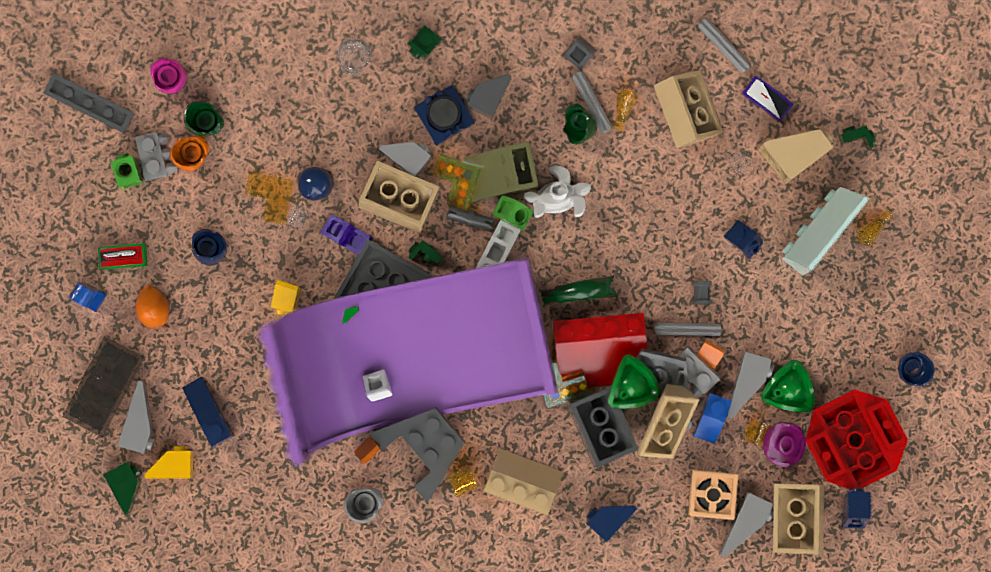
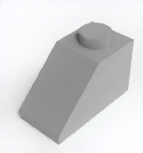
M414 142L382 145L379 148L382 154L406 173L415 177L420 174L432 159L429 154L431 150L422 143H419V145Z

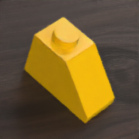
M277 280L271 302V308L276 309L275 314L283 315L296 310L302 289Z
M174 446V451H167L145 473V479L193 478V451H187V446Z

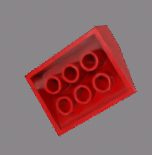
M644 312L553 321L556 363L560 378L558 375V381L560 386H563L559 387V390H564V388L572 389L573 386L579 388L581 383L586 385V387L613 385L622 358L625 355H631L636 358L642 348L647 349Z

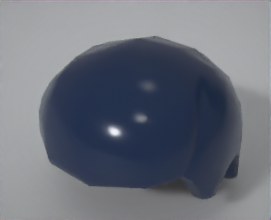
M321 167L305 169L297 181L298 190L301 195L311 201H318L328 197L334 187L333 176L328 170Z
M910 352L900 359L897 368L899 377L910 386H925L933 379L935 372L933 362L928 356L920 352ZM918 368V370L915 373H909Z

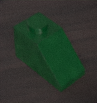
M127 461L103 474L124 515L132 512L141 484L139 476L142 475L136 463L132 465L131 461Z

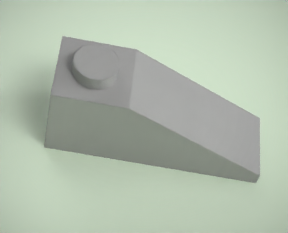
M748 352L743 353L730 398L732 402L726 418L732 419L765 383L766 379L771 378L774 365H771L772 359Z
M138 380L118 446L147 454L148 450L151 451L153 449L155 438L152 437L153 426L146 382Z
M746 492L719 555L727 556L759 530L766 521L770 522L774 514L773 504Z

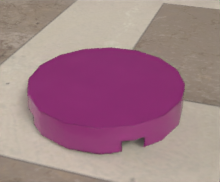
M779 422L768 429L764 436L763 450L769 462L779 467H790L795 462L797 463L801 460L805 452L806 443L804 441L805 437L802 434L803 431L799 426L790 422Z

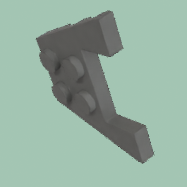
M643 348L640 350L636 359L648 367L655 376L660 388L658 398H661L667 384L684 386L689 390L686 358ZM621 408L622 412L625 413L626 408ZM692 417L687 426L690 429L692 427Z
M437 407L374 430L370 434L382 450L399 436H402L430 469L431 472L414 485V488L426 502L432 497L465 443V440Z

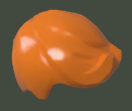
M202 136L180 138L171 148L169 155L171 161L179 169L191 172L198 169L204 163L210 147L207 140Z
M146 285L145 289L139 291L135 303L136 316L146 327L158 328L163 326L169 318V301L160 290L151 285Z

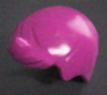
M159 58L150 67L154 86L159 91L166 94H175L184 88L188 76L186 69L178 61Z

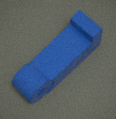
M77 282L68 298L83 307L97 312L107 295L88 283Z

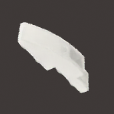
M500 220L476 268L505 262L520 233V229Z

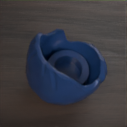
M201 229L192 236V252L201 264L213 266L221 262L226 256L227 244L220 233H214L209 229Z

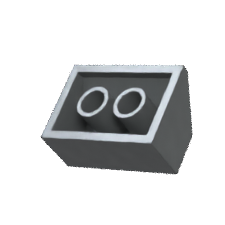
M612 386L567 405L594 468H598L638 450L622 409L611 407L608 403Z

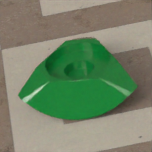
M625 355L614 379L608 403L614 408H636L647 405L658 398L660 393L659 384L653 373L641 361L631 355Z
M794 359L777 371L761 393L763 402L784 410L809 412L815 405L814 389L810 376L802 363Z

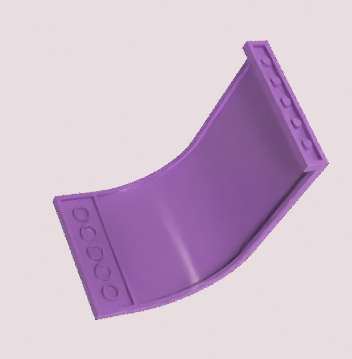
M529 257L323 301L280 315L261 327L262 331H260L261 343L266 346L267 354H265L266 365L268 368L271 367L273 376L270 379L273 391H276L278 397L276 408L278 413L282 414V433L284 437L287 436L289 444L287 446V455L289 459H292L293 466L303 464L315 451L328 444L362 432L388 426L435 407L442 414H448L544 394L547 396L556 395L558 391ZM357 306L359 311L347 323L342 324L345 309ZM384 369L393 395L371 401L366 395L363 376Z

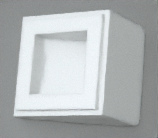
M384 369L363 376L366 395L371 401L393 395Z

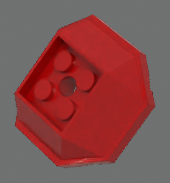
M853 389L813 410L804 441L825 481L851 490L853 488L863 489L896 472L908 438L886 398ZM852 434L858 435L860 439L856 447L851 446L849 443V437Z

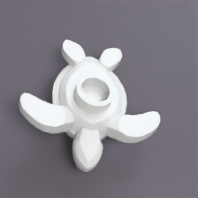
M554 165L550 167V173L558 178V182L546 184L538 193L527 192L524 194V198L529 203L533 202L534 217L536 218L541 217L544 213L565 212L574 207V216L580 217L586 209V201L582 196L590 192L591 185L580 182L571 186L569 171L562 166Z

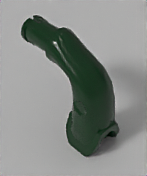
M610 275L558 285L554 289L542 291L541 297L547 296V298L542 299V302L550 304L554 302L564 303L576 300L617 297L618 294L615 290L610 288V282H613L615 276Z

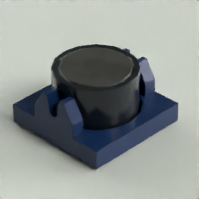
M453 85L444 90L436 91L434 95L428 96L423 102L414 106L416 113L436 146L475 124Z

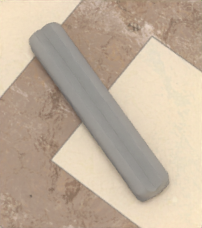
M708 18L703 19L699 23L698 27L741 73L750 67V63Z
M583 71L575 73L572 79L590 113L594 116L601 133L608 132L612 129V125Z
M657 322L654 325V333L656 335L720 336L721 325Z

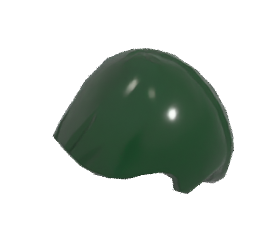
M191 102L187 105L184 112L185 127L195 135H215L224 127L223 117L210 103Z
M579 103L571 104L565 110L563 132L567 135L570 143L575 145L582 144L596 134L597 122L594 116Z

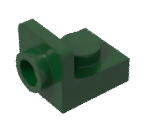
M424 25L412 41L409 40L407 46L410 48L408 52L417 60L420 57L426 60L442 39Z
M423 240L420 243L416 241L408 251L410 253L408 258L411 261L421 251L424 253L422 258L430 265L434 262L439 265L444 259Z

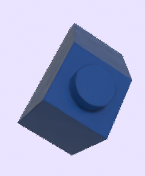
M709 393L693 437L715 444L725 423L732 401Z

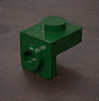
M855 125L843 129V134L838 137L841 145L862 138L866 150L874 147L875 137L872 130H868L867 125L858 129L855 128Z

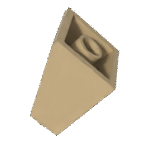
M818 129L766 141L758 150L786 185L827 154L834 146L832 145L833 140L826 131L823 133Z

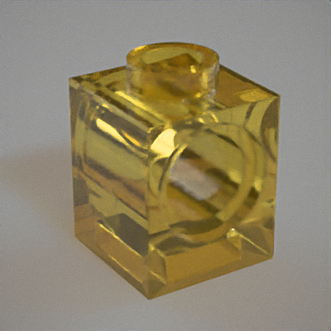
M469 467L447 476L457 497L478 488Z

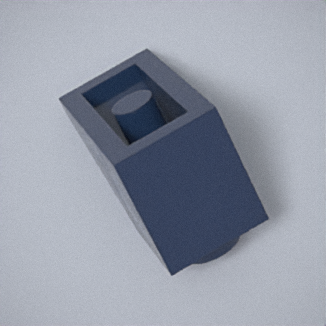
M853 488L844 496L842 528L865 529L872 519L871 492H864L862 488Z
M634 505L601 506L599 509L594 507L586 516L589 519L586 524L607 542L637 508Z

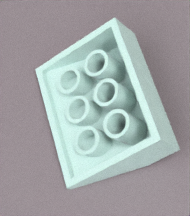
M839 187L836 191L832 189L824 198L827 203L821 209L818 206L810 217L813 219L808 226L804 224L796 233L799 238L793 244L790 241L782 252L785 255L782 260L802 276L812 271L868 201L866 196Z

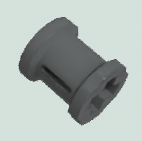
M712 281L691 282L692 286H694L692 305L712 304V300H710Z

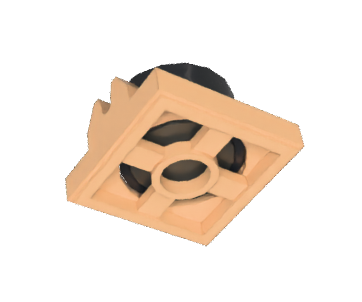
M692 470L688 516L735 520L738 474Z

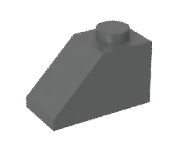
M505 74L477 84L475 90L471 88L466 98V101L469 102L468 108L492 119L511 81V75Z

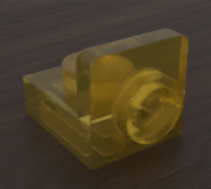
M751 420L746 429L744 441L763 447L764 436L772 426Z

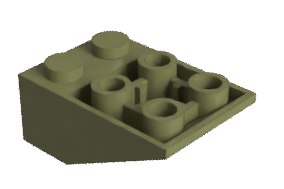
M529 142L505 146L463 158V162L481 168L479 173V168L464 164L468 166L465 167V171L470 170L473 172L471 180H467L472 202L538 189V181Z

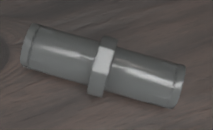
M450 205L448 210L450 213L447 214L446 219L465 224L466 227H477L490 232L492 226L490 224L493 223L494 218L474 213V210L467 211Z

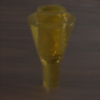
M622 89L621 93L617 92L615 130L623 131L626 117L629 116L638 100V97H634L635 92Z
M886 210L877 219L858 228L856 233L859 242L863 245L873 246L884 224L893 216L892 213Z

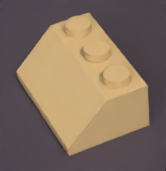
M700 70L674 75L654 85L657 98L660 101L664 117L669 125L677 148L689 146L723 133Z
M377 161L359 199V208L421 234L437 196L439 186Z
M667 384L640 443L637 455L673 459L699 399L684 386Z
M499 448L484 492L548 515L563 472Z
M774 484L773 552L823 554L824 485Z

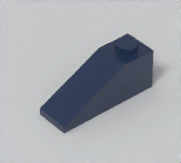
M202 377L182 387L211 447H216L234 436Z

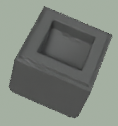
M580 36L563 56L581 70L597 50Z

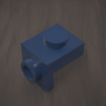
M739 220L723 236L748 259L758 253L763 244L759 235Z

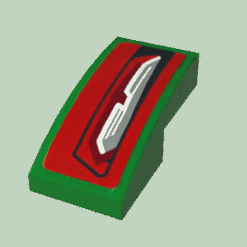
M146 244L98 247L99 270L148 266Z

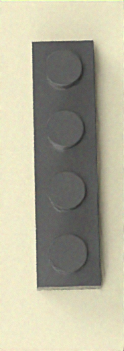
M54 73L43 94L124 134L134 116L133 112Z

